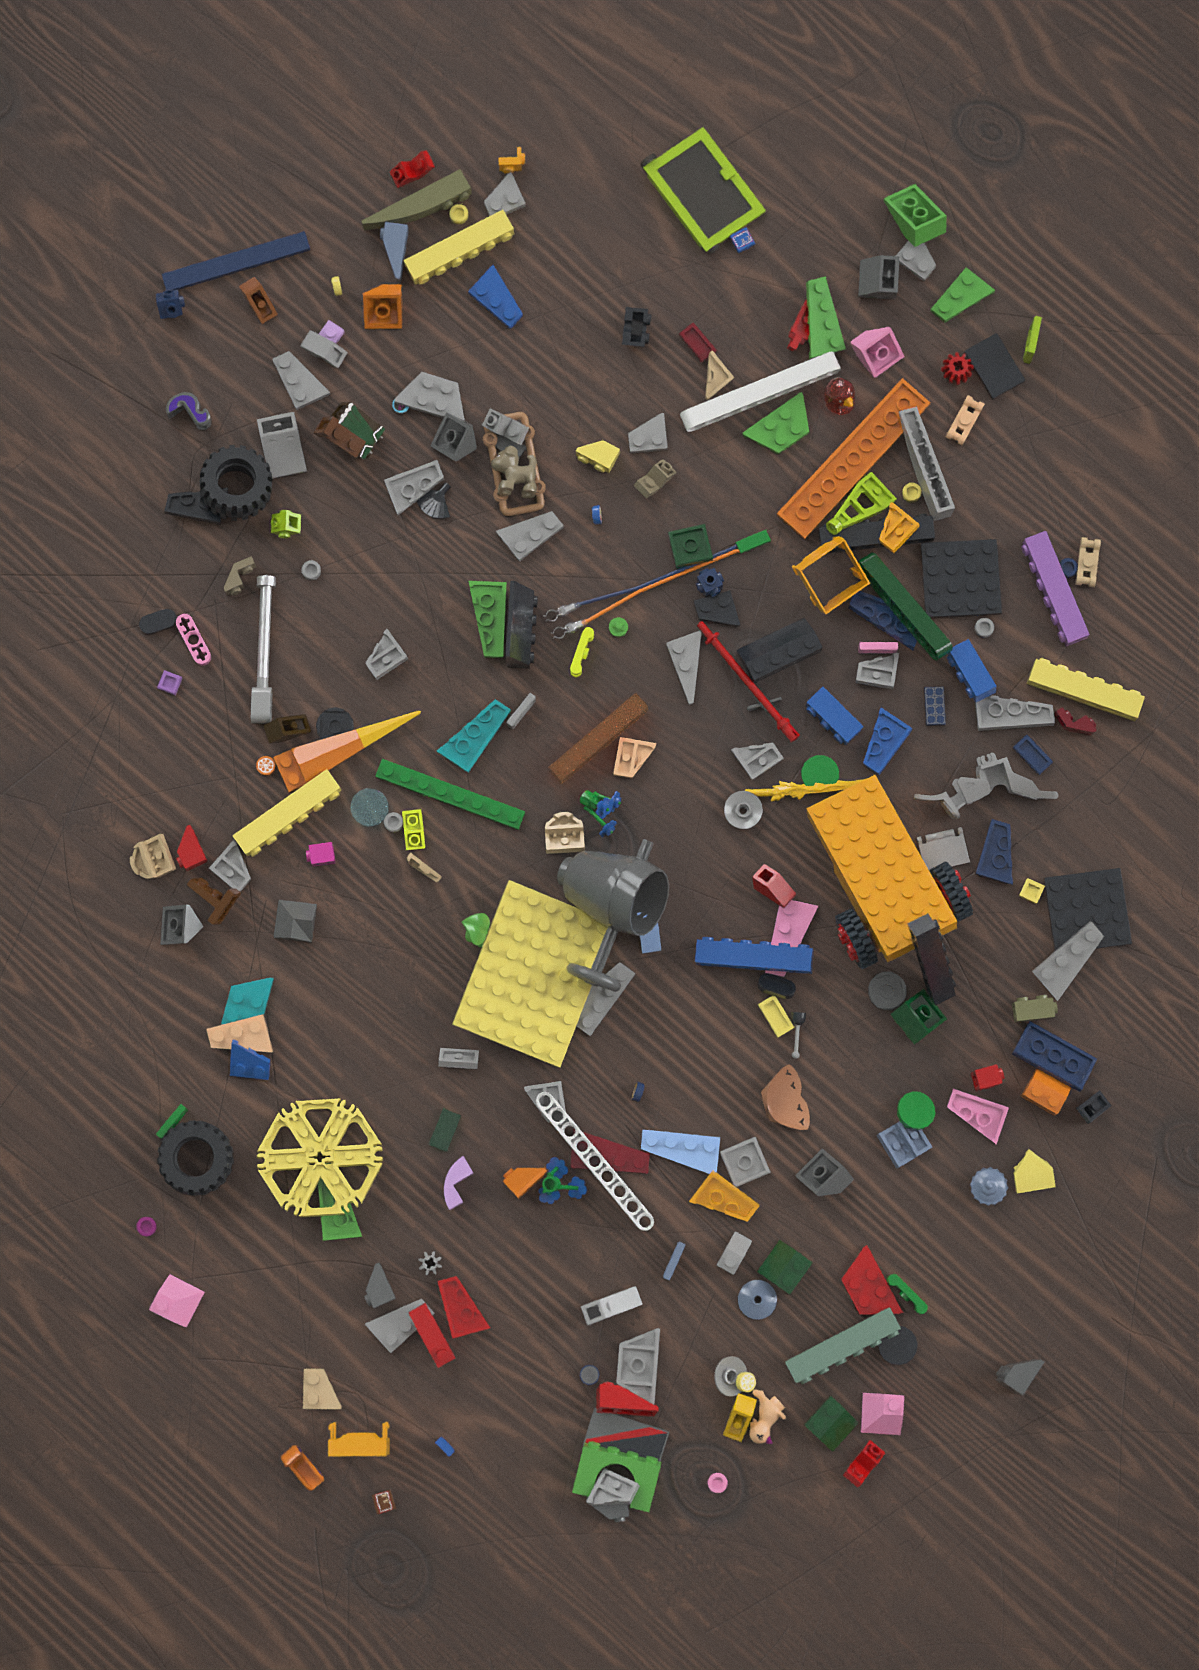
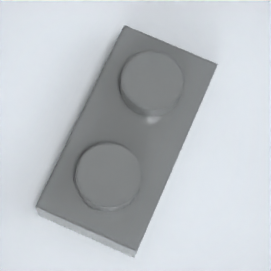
M440 1048L439 1067L477 1069L479 1050Z

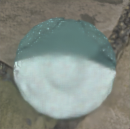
M366 788L354 795L350 810L353 818L359 824L373 827L384 821L388 814L389 804L382 792Z

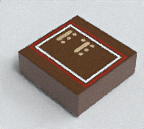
M391 1489L372 1495L377 1514L396 1509Z

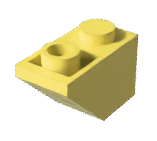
M604 440L579 447L576 450V456L579 461L594 465V468L602 473L604 471L607 473L611 471L620 454L619 448Z

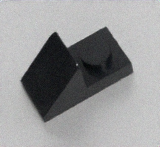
M1099 1090L1076 1107V1110L1085 1122L1089 1124L1112 1105Z

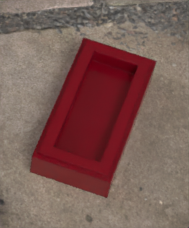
M694 322L679 333V337L701 363L709 359L711 351L717 352Z

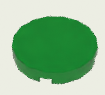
M816 755L809 758L801 770L802 782L806 786H814L815 783L824 785L835 784L839 779L837 764L831 758L824 755Z
M912 1091L905 1094L898 1102L897 1116L905 1127L922 1130L933 1122L935 1106L926 1094Z

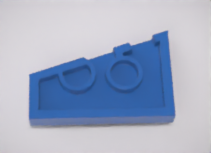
M494 265L468 291L469 295L509 329L523 316Z
M880 708L863 765L880 775L908 737L912 728L883 708Z

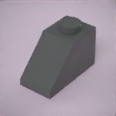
M381 1263L375 1264L366 1288L367 1295L364 1296L368 1306L372 1305L373 1308L396 1299Z
M628 1504L591 1505L608 1519H614V1522L626 1521L625 1517H629Z

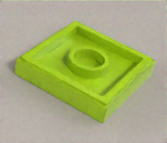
M1035 316L1030 325L1023 363L1030 364L1035 354L1042 317Z

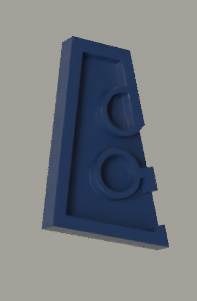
M991 819L975 875L1013 885L1010 824Z

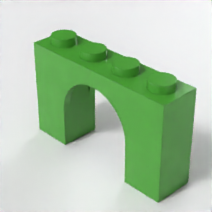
M589 1441V1443H584L572 1493L589 1497L599 1471L609 1464H621L632 1472L635 1482L640 1486L630 1507L649 1512L661 1462L652 1456L643 1458L639 1457V1454L636 1452L627 1451V1453L620 1452L616 1447L608 1446V1448L600 1447V1444L597 1442Z

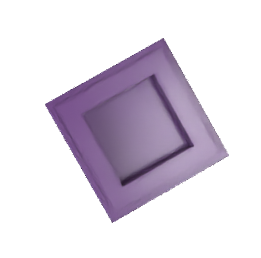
M164 670L157 688L176 696L183 678Z

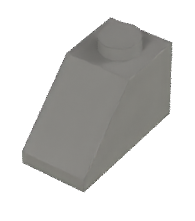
M735 1231L716 1266L734 1275L752 1241Z

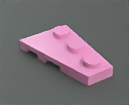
M953 1089L947 1107L997 1144L1009 1107Z

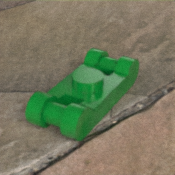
M890 1274L887 1277V1283L890 1286H896L901 1291L899 1295L906 1302L910 1300L915 1305L914 1310L916 1313L924 1314L927 1312V1304L898 1275Z

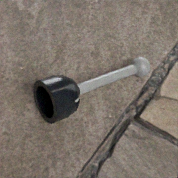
M791 1012V1022L796 1025L794 1052L792 1053L794 1059L800 1056L798 1052L799 1028L806 1020V1013Z

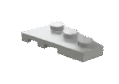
M290 351L272 359L296 410L331 395Z

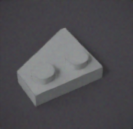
M511 172L508 173L484 201L489 216L501 210L508 214L526 206Z
M664 413L657 415L628 433L630 454L668 449Z
M774 743L731 749L751 780H754L784 759Z
M233 840L209 869L231 888H236L241 892L249 883L251 877L239 848Z

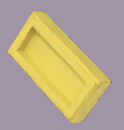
M771 996L758 1004L777 1038L794 1029L793 1024L775 996Z

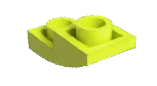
M421 809L402 811L406 850L425 848Z

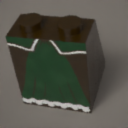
M340 402L331 414V416L339 420V424L366 442L357 459L364 460L369 458L375 443L378 444L384 437L382 433L385 431V428L351 402Z

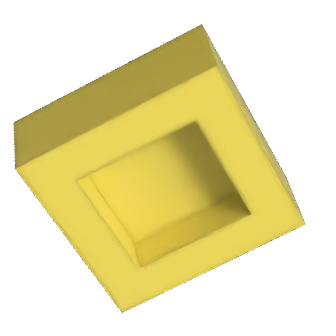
M1027 878L1019 897L1037 904L1045 886Z

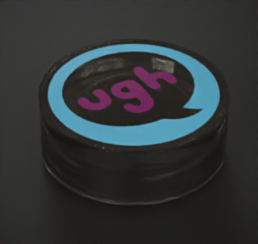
M395 398L393 399L392 410L395 414L402 416L409 412L410 407L394 403Z

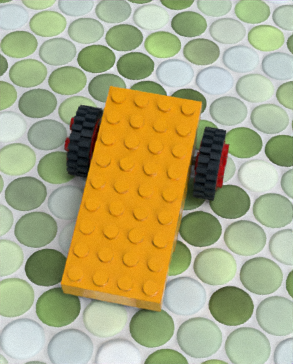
M876 775L807 808V817L832 860L834 872L856 911L854 912L850 908L836 915L835 920L838 925L837 930L842 945L846 944L850 960H855L861 970L878 962L873 944L878 953L882 952L887 963L914 950L907 923L927 913L932 920H937L941 935L956 929L957 922L973 915L969 899L971 895L966 886L963 887V884L960 882L962 879L959 872L952 869V866L946 861L931 868L929 872Z

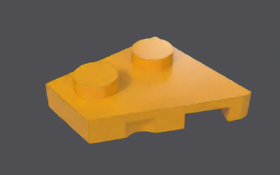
M891 502L879 541L892 553H895L920 527L919 523Z

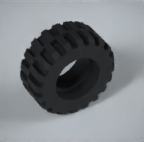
M229 445L228 449L221 447L218 449V453L212 452L209 455L210 459L204 461L203 468L200 471L201 498L204 499L206 507H211V512L215 515L219 513L222 519L226 520L227 517H230L231 521H237V518H242V521L248 520L249 515L252 517L258 515V510L263 511L272 493V472H270L268 462H265V458L261 454L257 456L256 450L252 448L246 450V446L240 445V448H235V445ZM241 471L253 479L254 486L245 494L231 495L224 492L218 486V480L227 472Z
M191 1120L186 1123L177 1124V1127L171 1128L167 1136L163 1137L161 1140L162 1144L158 1147L157 1151L159 1153L157 1164H159V1172L164 1177V1181L174 1190L191 1196L206 1195L209 1192L216 1191L221 1184L227 1181L226 1178L231 1174V1167L234 1164L233 1148L229 1143L228 1137L219 1128L204 1121ZM191 1140L206 1142L211 1147L214 1155V1161L210 1170L197 1177L185 1174L180 1169L177 1161L180 1148Z

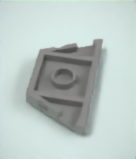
M421 372L394 400L395 404L440 418H444L446 412L464 420L458 383Z
M660 1328L619 1344L616 1383L652 1404L655 1402Z

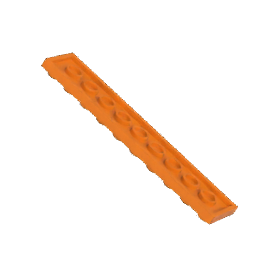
M902 378L781 508L777 516L805 540L903 434L899 411L917 407L921 415L930 405V402Z

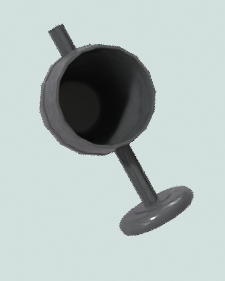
M643 839L636 857L605 852L582 851L574 858L567 857L560 865L557 881L560 886H563L565 898L581 911L607 927L591 968L575 963H570L566 967L569 974L584 980L585 983L595 987L600 986L613 992L619 991L621 989L620 982L602 973L618 932L643 936L655 927L665 910L669 896L668 876L662 869L647 861L654 844L653 842Z

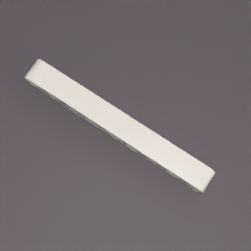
M828 352L681 412L680 416L687 432H692L836 374L841 368L834 352Z
M547 1092L540 1093L536 1098V1104L545 1117L633 1223L642 1231L650 1230L654 1224L652 1215L553 1096ZM543 1096L550 1098L551 1102L547 1107H543L539 1103L540 1098ZM555 1111L563 1114V1118L559 1122L552 1119V1114ZM568 1126H572L575 1129V1134L572 1137H568L564 1133L565 1128ZM580 1141H584L588 1145V1149L584 1152H580L577 1149V1144ZM593 1156H597L600 1159V1165L597 1167H592L589 1164V1159ZM603 1172H611L613 1179L610 1182L603 1181ZM621 1186L625 1189L626 1193L623 1197H617L614 1194L616 1187ZM630 1201L637 1203L638 1210L636 1212L628 1211L627 1204ZM644 1216L648 1217L651 1222L646 1228L639 1224L640 1218Z

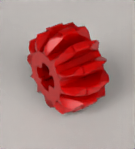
M956 352L955 356L949 354L948 360H943L944 366L941 368V371L946 372L943 375L944 378L950 377L949 383L956 380V384L959 385L960 379L966 383L967 377L972 376L971 371L974 366L969 365L972 361L971 359L965 360L966 354L959 357V353ZM956 366L960 367L959 371L955 370Z

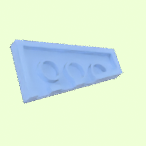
M643 1130L641 1150L708 1174L712 1170L717 1173L720 1137Z

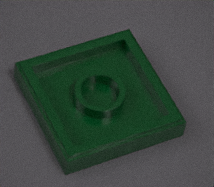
M705 524L668 532L676 569L713 561Z

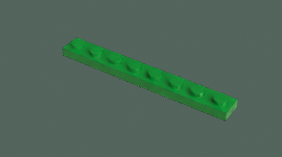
M385 759L381 760L375 775L376 778L517 830H519L525 815L523 810Z

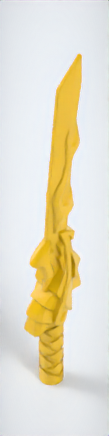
M838 780L835 784L824 785L815 783L814 786L779 781L780 785L772 786L774 789H745V791L751 792L758 797L772 796L771 802L778 801L784 798L785 795H790L792 798L798 797L800 800L805 794L845 790L863 780Z

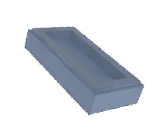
M677 1243L664 1272V1279L670 1281L686 1244Z

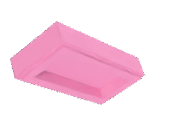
M860 642L858 646V653H896L898 650V642Z

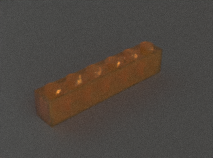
M637 693L633 694L551 764L549 771L562 785L648 711V706Z

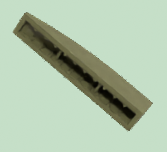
M459 169L362 220V226L364 230L385 228V222L405 224L439 212L442 209L448 210L454 203L467 200L470 197L469 195H471V187Z

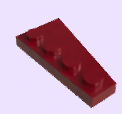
M583 1132L614 1171L648 1174L649 1153ZM580 1141L577 1144V1149L580 1152H584L588 1149V1145L586 1142ZM572 1149L570 1168L589 1169ZM593 1156L589 1159V1164L592 1167H597L600 1165V1159L597 1156Z

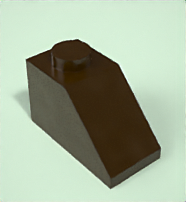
M306 714L279 717L264 725L269 744L284 742L311 732Z

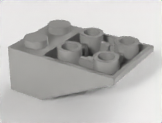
M294 412L257 419L265 460L270 466L272 479L307 472Z

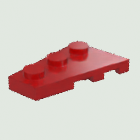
M457 1276L438 1281L452 1339L490 1328Z

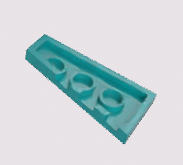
M495 699L477 717L465 725L461 731L449 739L445 745L441 746L437 753L469 773L510 714L511 709Z

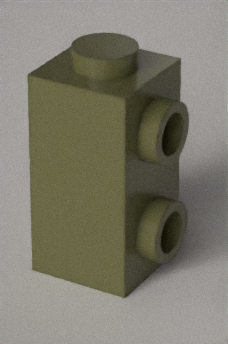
M1047 995L1036 996V1000H1028V997L1017 998V1002L1012 1003L1014 1023L1053 1019L1055 1014L1058 1013L1057 1003L1053 1002V998H1048Z

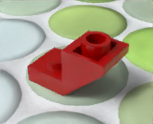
M421 151L411 161H403L397 164L390 171V174L397 188H400L424 177L435 166L428 152Z
M870 1440L851 1462L843 1476L859 1488L868 1474L880 1462L885 1452Z

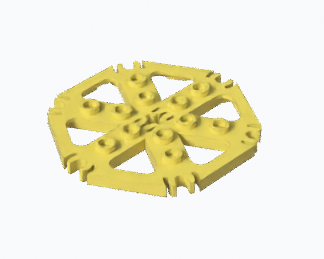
M345 1100L295 1101L299 1109L291 1103L290 1105L293 1109L291 1113H287L284 1108L282 1109L284 1118L278 1112L257 1151L259 1153L257 1158H263L265 1162L257 1164V1167L265 1170L258 1171L282 1209L285 1205V1211L288 1212L289 1208L294 1206L296 1207L294 1211L295 1216L302 1209L299 1217L345 1215L341 1207H344L345 1211L349 1213V1203H354L356 1207L359 1206L355 1198H358L362 1204L376 1178L382 1163L374 1162H381L383 1158L376 1157L375 1153L382 1151V1147L377 1146L382 1144L358 1107L355 1112V1105L353 1104L350 1109H344ZM330 1109L332 1115L320 1137H318L305 1114L308 1110ZM353 1122L359 1124L368 1138L366 1145L338 1146L348 1126ZM288 1127L302 1148L273 1150L271 1145L280 1128ZM318 1153H322V1156H326L324 1159H322V1162L320 1163L317 1159H314L318 1156ZM367 1166L369 1173L361 1188L353 1190L338 1167ZM302 1169L290 1193L283 1194L272 1178L273 1173L281 1170ZM322 1178L333 1195L335 1204L332 1207L311 1208L308 1205V1201L319 1180Z

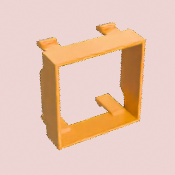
M840 536L833 537L832 541L823 544L810 553L801 563L792 566L796 576H800L810 593V599L814 606L817 605L820 612L825 615L870 584L845 539ZM838 546L845 549L855 566L851 567L850 570L861 581L849 586L829 600L828 604L823 607L802 570Z
M336 1422L330 1423L331 1439L328 1440V1456H387L390 1454L389 1423H383V1438H380L376 1433H347L341 1438H336Z

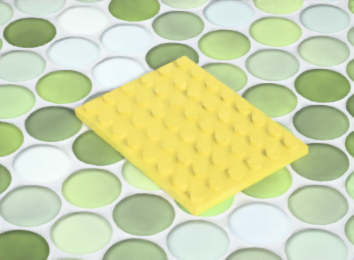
M509 880L452 1025L560 1068L592 986L585 983L584 980L569 974L566 967L570 963H575L591 968L607 927L574 906Z

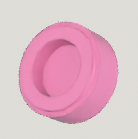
M714 1473L708 1478V1487L712 1492L721 1493L727 1488L728 1482L723 1474Z

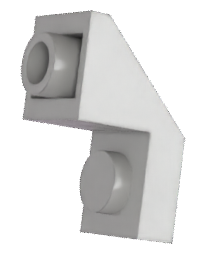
M309 330L300 345L311 355L321 357L334 368H339L347 354L336 343Z
M489 409L482 426L494 433L503 435L522 445L529 430V427L493 409Z

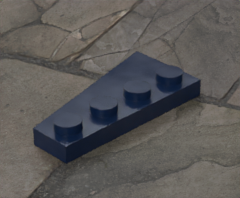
M862 591L853 595L848 607L849 609L912 651L914 650L917 640L882 599Z

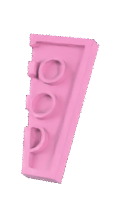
M793 900L785 908L779 905L771 945L779 946V943H789L790 947H798L818 906ZM765 970V974L768 973L779 977H784L786 972Z

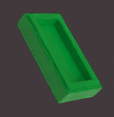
M180 1104L156 1135L161 1139L164 1136L166 1137L169 1133L168 1131L178 1124L188 1109Z

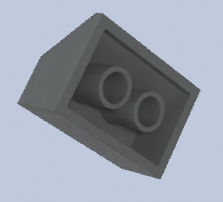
M1031 1359L1001 1366L996 1373V1376H998L996 1381L1014 1394L1023 1395L1044 1364V1361Z

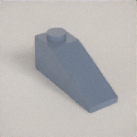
M385 222V228H381L380 239H383L384 248L396 282L401 284L409 231L408 225Z

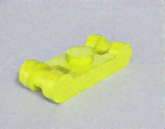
M590 627L583 630L571 664V675L576 678L582 674L581 662L582 659L586 660L588 656V642L594 639V630Z

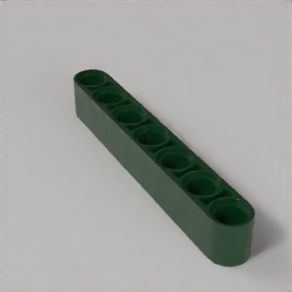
M871 552L858 561L870 582L869 585L932 659L937 661L953 650L950 640L875 553Z

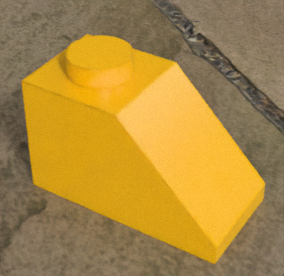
M738 1393L723 1436L742 1442L753 1415L756 1399Z

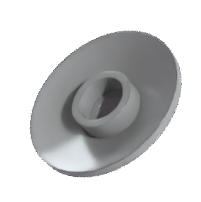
M748 791L735 792L727 799L724 807L727 821L739 829H748L755 826L761 819L763 811L759 798ZM745 808L747 812L746 814H741L739 810Z
M729 1356L718 1363L714 1379L716 1387L722 1394L736 1396L742 1392L736 1386V1378L740 1373L747 1372L743 1361L737 1357Z

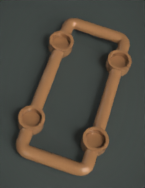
M523 412L505 414L514 420L521 419V423L529 427L524 441L527 454L535 456L532 440L535 436V430L529 425L527 415ZM484 427L483 444L488 448L490 461L497 457L495 446L497 445L498 438L495 433ZM537 464L535 468V483L537 487L535 496L537 503L510 509L507 508L506 503L508 496L499 495L497 491L502 481L501 473L492 468L496 486L493 496L495 501L499 503L500 511L503 515L524 514L539 511L544 507L543 494L546 486L540 480Z

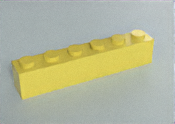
M501 210L405 259V268L415 285L418 283L424 284L429 281L430 277L442 275L446 272V269L461 265L463 260L467 258L473 259L479 255V252L485 249L490 250L501 241L506 242L510 240L512 235H514V228L504 210Z
M1043 658L1036 659L1033 663L1027 681L1028 685L1132 721H1136L1145 698L1140 692L1124 690L1119 684L1112 683L1110 685L1104 683L1105 680L1094 677V679L1087 677V674L1081 671L1072 672L1064 665H1052L1049 660Z
M326 769L235 833L233 837L247 857L250 855L253 857L261 851L262 846L275 842L279 834L288 833L293 828V824L305 821L309 817L308 814L313 810L317 812L323 808V803L330 799L332 801L336 799L342 790Z

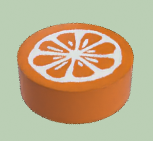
M263 756L258 759L256 768L261 775L269 776L274 773L276 764L271 757Z

